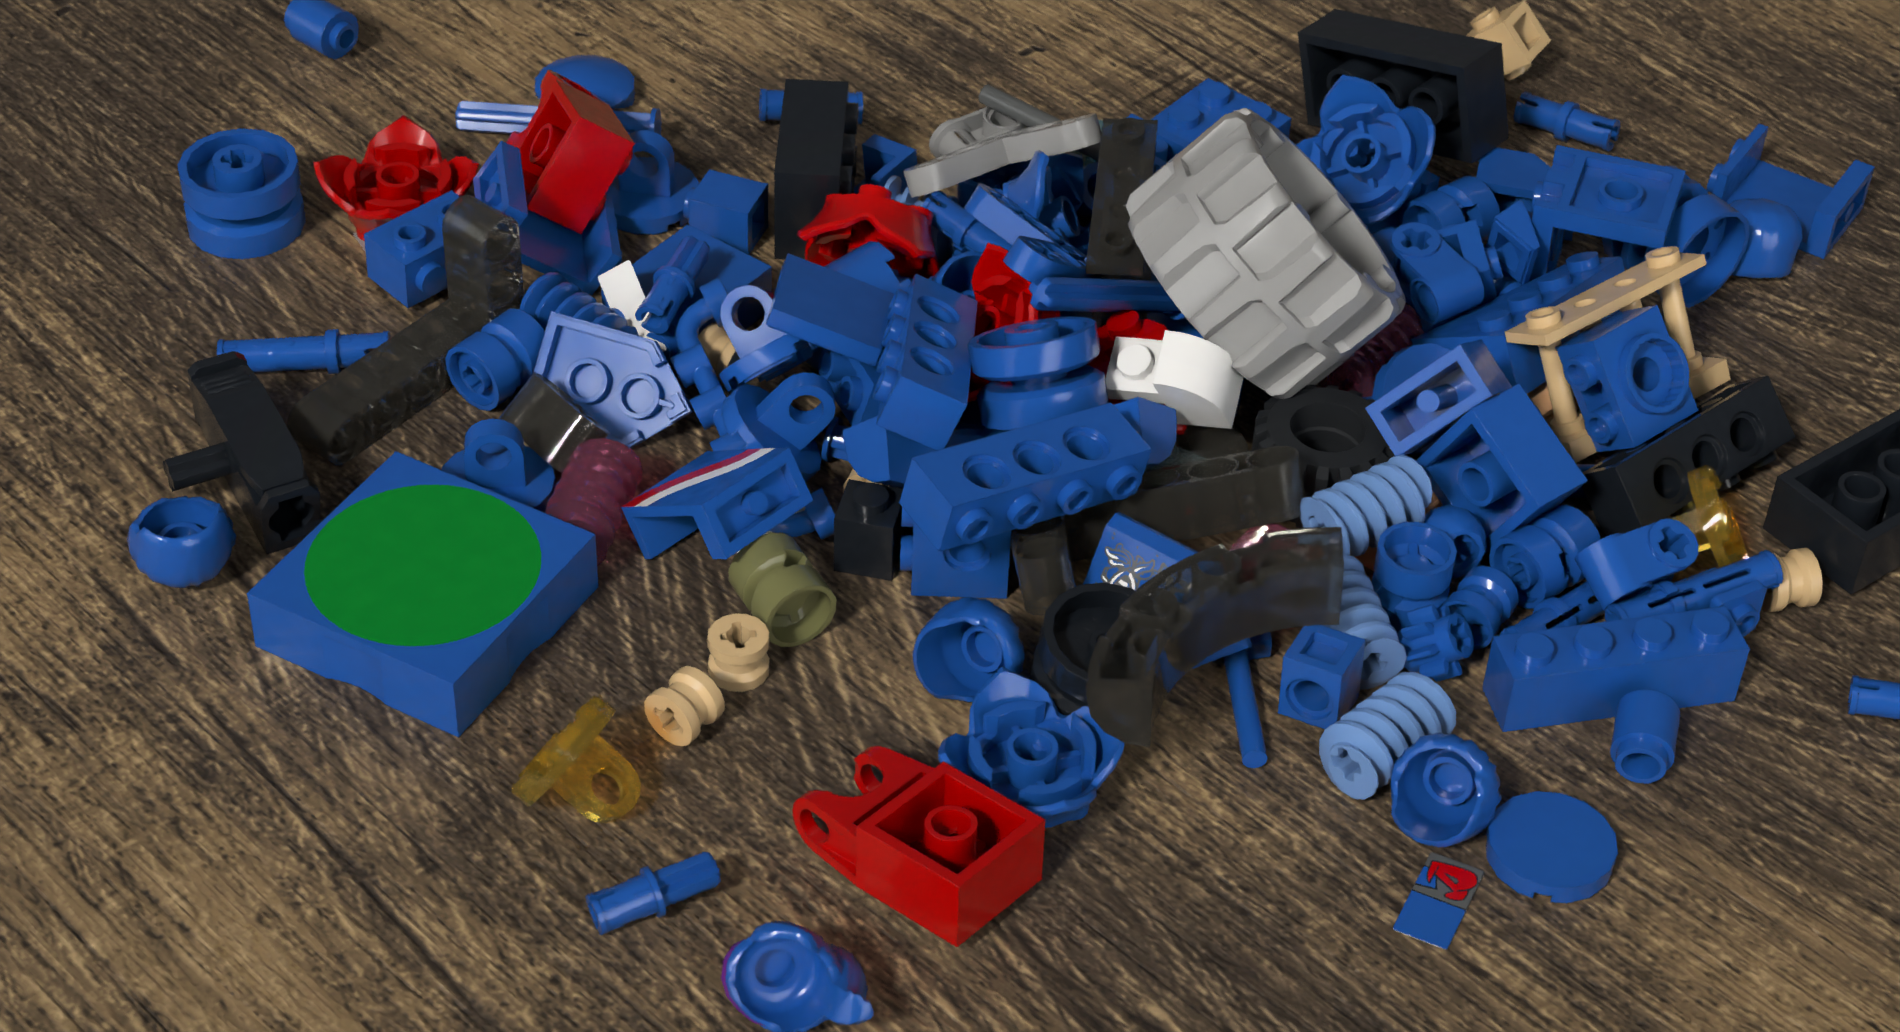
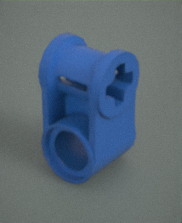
M1406 223L1393 231L1391 235V249L1395 256L1394 262L1390 265L1405 295V301L1415 310L1422 321L1428 325H1435L1482 303L1484 299V286L1478 271L1472 263L1463 259L1444 241L1434 228L1422 223Z
M1670 518L1661 519L1626 533H1616L1604 537L1583 549L1574 559L1605 612V609L1610 604H1618L1649 593L1652 586L1665 580L1671 582L1674 573L1686 569L1695 562L1698 556V542L1689 527L1680 521Z

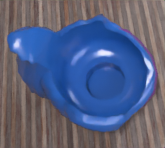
M789 921L767 922L756 927L749 937L734 943L723 959L721 980L726 997L747 1019L771 1032H806L826 1020H831L838 1025H858L874 1016L871 1001L867 1000L868 987L861 964L847 949L825 942L823 937L817 935L816 932L811 931L809 928Z

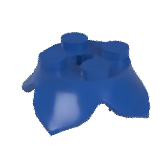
M1342 75L1324 97L1320 109V133L1317 136L1303 139L1296 145L1331 181L1362 222L1369 226L1383 221L1397 211L1405 201H1410L1419 194L1421 190L1420 177L1425 172L1432 158L1436 130L1433 120L1422 109L1414 106L1400 109L1394 105L1386 92L1373 82ZM1373 152L1375 156L1372 162L1362 168L1361 165L1367 162L1366 155Z
M1041 150L1035 151L1024 172L1018 178L1003 184L1004 196L1097 263L1105 272L1101 279H1105L1120 264L1107 248L1104 241L1091 230V227L1085 228L1080 226L1076 212L1082 204L1084 197L1083 157L1070 152L1047 156Z
M1001 667L976 693L970 707L968 734L964 736L955 733L944 739L938 750V760L940 764L943 761L1044 818L1045 828H1051L1066 821L1079 820L1087 815L1090 803L1096 798V791L1115 769L1123 755L1127 735V715L1100 706H1082L1070 715H1062L1058 712L1049 692L1037 682Z

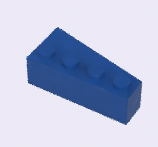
M1596 251L1572 255L1566 259V264L1411 339L1412 344L1433 343L1452 350L1460 344L1482 339L1510 385L1513 387L1520 384L1526 394H1528L1546 381L1539 348L1536 345L1507 343L1505 331L1525 322V315L1530 311L1542 307L1557 306L1624 272L1622 256L1599 258V254ZM1617 310V311L1613 312L1612 314H1610V315H1608V316L1602 318V319H1601V322H1602L1603 320H1605V319L1611 317L1612 315H1614V314L1620 312V311ZM1580 330L1561 339V344L1580 334Z

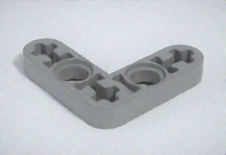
M1093 113L997 135L904 170L903 173L910 196L917 197L948 188L1008 164L1031 160L1035 151L1038 150L1043 151L1047 156H1052L1091 146L1103 141L1104 138L1097 114Z

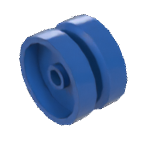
M240 128L219 131L197 140L183 152L177 166L183 199L185 201L186 222L190 239L202 251L221 258L249 259L262 257L286 248L301 235L306 219L303 198L299 187L301 180L295 148L283 137L265 130Z
M1070 316L1020 322L983 332L971 338L968 343L972 373L991 381L983 386L977 394L981 425L988 429L1013 430L1109 402L1104 372L1086 365L1100 353L1096 321L1091 318Z

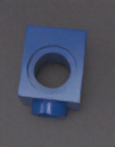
M1307 621L1283 656L1278 714L1322 729H1326L1328 726L1339 721L1344 714L1351 710L1359 697L1366 640Z

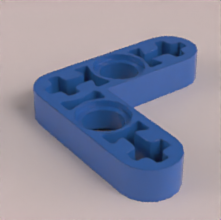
M978 184L964 206L969 214L1012 245L1003 261L1015 273L1031 283L1035 279L1043 280L1045 277L1101 279L1105 273L1092 259L1013 201L987 185Z

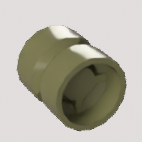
M784 533L762 535L742 548L733 558L728 570L729 582L748 610H751V614L766 624L771 643L780 647H795L804 644L821 634L832 621L836 612V597L818 571L813 568L809 559L793 537Z

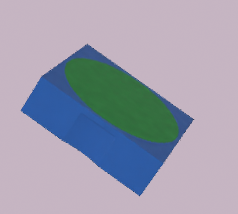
M395 451L247 592L255 646L325 678L357 686L377 697L385 705L459 738L510 683L512 676L522 661L534 649L551 639L599 587L596 534Z

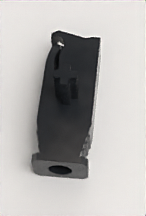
M231 351L194 362L187 370L195 419L201 427L209 447L163 461L164 471L168 477L172 492L224 476L266 555L298 545L321 523L320 491L315 484L310 482L303 466L299 447L265 387L247 365V360L243 354Z

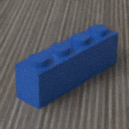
M1726 606L1493 636L1482 689L1502 732L1616 717L1619 700L1627 693L1636 690L1649 689L1666 694L1677 703L1679 708L1735 701L1750 648Z

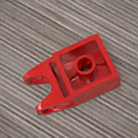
M548 70L540 85L541 99L539 107L529 125L521 133L512 132L506 143L520 149L527 209L582 234L588 222L596 219L602 211L606 202V192L616 175L620 176L628 168L633 156V146L635 143L606 102L580 84Z
M868 747L854 759L855 775L853 778L858 789L862 792V796L847 797L836 795L829 791L811 790L799 797L793 804L792 813L797 831L805 844L814 853L856 885V887L955 947L960 946L1042 880L1045 819L944 761L933 768L886 747ZM871 765L876 766L882 772V783L875 777ZM811 811L826 822L829 834L816 824Z

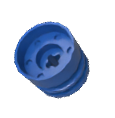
M1666 166L1678 169L1676 166ZM1685 174L1683 189L1664 247L1676 246L1679 248L1680 253L1705 255L1707 265L1680 278L1685 306L1690 308L1705 301L1721 288L1735 271L1746 250L1750 231L1748 219L1715 194H1708V191L1701 184ZM1602 238L1604 253L1609 257L1622 256L1626 270L1646 261L1645 255L1656 249Z

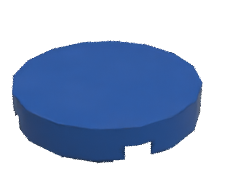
M1534 791L1514 796L1496 809L1487 829L1486 858L1497 877L1517 893L1530 898L1534 897L1535 892L1551 896L1550 902L1571 903L1592 897L1607 885L1618 855L1616 834L1606 818L1586 802L1562 793Z

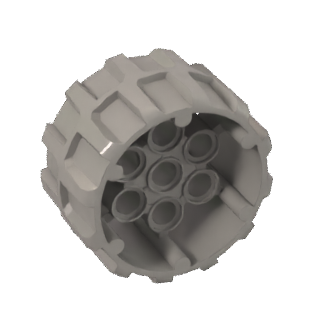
M1242 108L1222 116L1130 194L1126 208L1130 216L1128 226L1148 266L1166 293L1205 340L1220 346L1229 353L1233 362L1232 367L1274 398H1291L1306 385L1318 384L1352 357L1365 343L1394 321L1406 304L1405 295L1392 266L1354 209L1323 172L1293 141L1273 124L1250 109Z

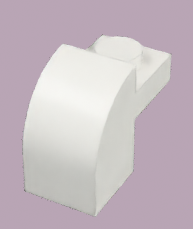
M1165 330L1163 340L1116 336L1105 380L1109 399L1130 400L1135 397H1141L1176 409L1177 424L1232 429L1244 377L1232 367L1233 362L1230 354L1220 346L1197 336Z

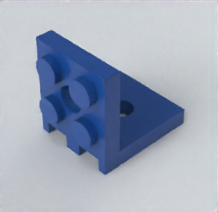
M1557 145L1552 167L1547 170L1543 182H1537L1532 199L1531 212H1528L1540 245L1529 281L1556 269L1562 253L1565 230L1656 249L1664 247L1683 189L1686 170Z

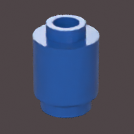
M292 0L286 9L284 23L291 36L328 58H341L355 46L359 32L358 20L345 9L327 0Z
M1647 689L1632 691L1619 700L1610 754L1617 772L1625 779L1635 783H1653L1660 780L1673 765L1680 723V709L1672 698L1661 692Z

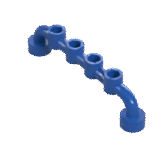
M720 277L699 287L703 298L689 306L678 320L675 334L680 353L671 357L670 360L684 388L686 389L695 384L700 395L690 399V403L703 429L707 430L715 426L720 437L709 442L712 450H741L746 443L737 432L731 437L725 429L721 409L727 396L698 337L700 327L712 318L715 319L719 327L723 326L720 318L721 305L728 293ZM820 488L810 493L813 501L805 506V510L791 515L769 531L784 533L791 537H798L817 531L820 539L824 540L834 535V518L836 514L823 489Z

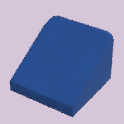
M1519 200L1494 217L1485 248L1495 246L1501 268L1522 285L1529 282L1540 245L1524 202Z

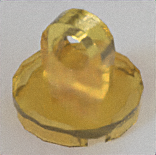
M1705 465L1688 471V482L1696 510L1670 519L1680 521L1689 527L1698 542V552L1711 548L1719 568L1748 558L1746 546L1733 509L1728 507L1727 502H1724L1723 498L1720 499L1717 490L1721 489L1722 483L1715 469L1712 466Z
M594 695L589 698L575 712V721L573 723L570 722L562 731L556 732L518 775L520 778L511 785V792L529 807L552 787L583 816L591 821L600 823L616 821L634 808L640 797L641 784L638 774L621 754L598 735L613 717L616 709L600 695ZM594 774H608L618 783L620 797L616 804L603 803L594 795L591 786Z

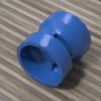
M1478 566L1466 573L1459 582L1457 591L1453 592L1442 606L1447 605L1450 609V614L1458 613L1465 618L1473 635V650L1482 649L1492 642L1493 636L1497 635L1501 624L1517 608L1519 602L1518 589L1513 581L1503 572L1493 567Z

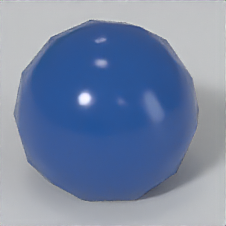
M1451 505L1431 509L1425 514V524L1439 528L1454 541L1457 554L1451 580L1464 577L1468 571L1481 563L1487 548L1486 532L1477 516L1467 509Z

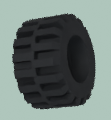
M1306 385L1291 398L1277 399L1271 397L1264 403V410H1259L1256 416L1248 479H1250L1249 489L1252 495L1258 496L1257 503L1263 510H1273L1274 518L1283 523L1291 521L1296 523V528L1304 529L1299 513L1302 498L1312 497L1319 490L1331 488L1336 482L1350 479L1354 474L1368 471L1372 466L1387 462L1391 457H1394L1395 455L1365 409L1375 400H1366L1362 398V393L1352 389L1350 391L1339 390V386L1327 385L1326 388H1317L1315 385Z

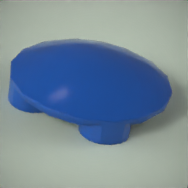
M574 55L558 59L542 68L535 78V93L538 99H541V81L547 71L551 70L590 90L606 102L612 110L615 108H627L635 102L633 74L627 66L611 58L597 55Z

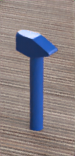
M1238 617L1240 624L1244 623L1252 647L1222 658L1225 664L1242 762L1248 768H1259L1267 762V753L1249 660L1270 657L1272 638L1268 620Z

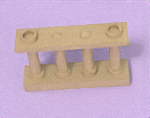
M1676 246L1654 249L1645 255L1646 261L1557 306L1542 307L1530 311L1525 315V322L1505 331L1507 343L1538 346L1554 413V418L1550 421V428L1572 456L1575 463L1597 451L1592 438L1586 431L1581 411L1577 412L1572 388L1565 378L1563 365L1555 348L1561 344V339L1578 330H1580V333L1600 323L1602 318L1617 310L1626 311L1642 308L1641 298L1659 290L1669 336L1680 345L1688 362L1689 387L1694 399L1731 380L1727 359L1702 357L1701 352L1694 349L1680 278L1707 265L1704 254L1680 253L1679 248Z

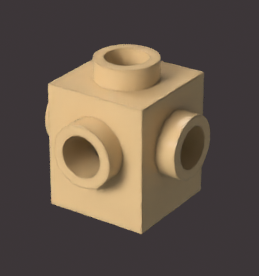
M1525 0L1500 12L1495 6L1485 10L1470 22L1473 29L1467 35L1502 43L1504 77L1507 81L1527 71L1532 66L1531 61L1551 41Z

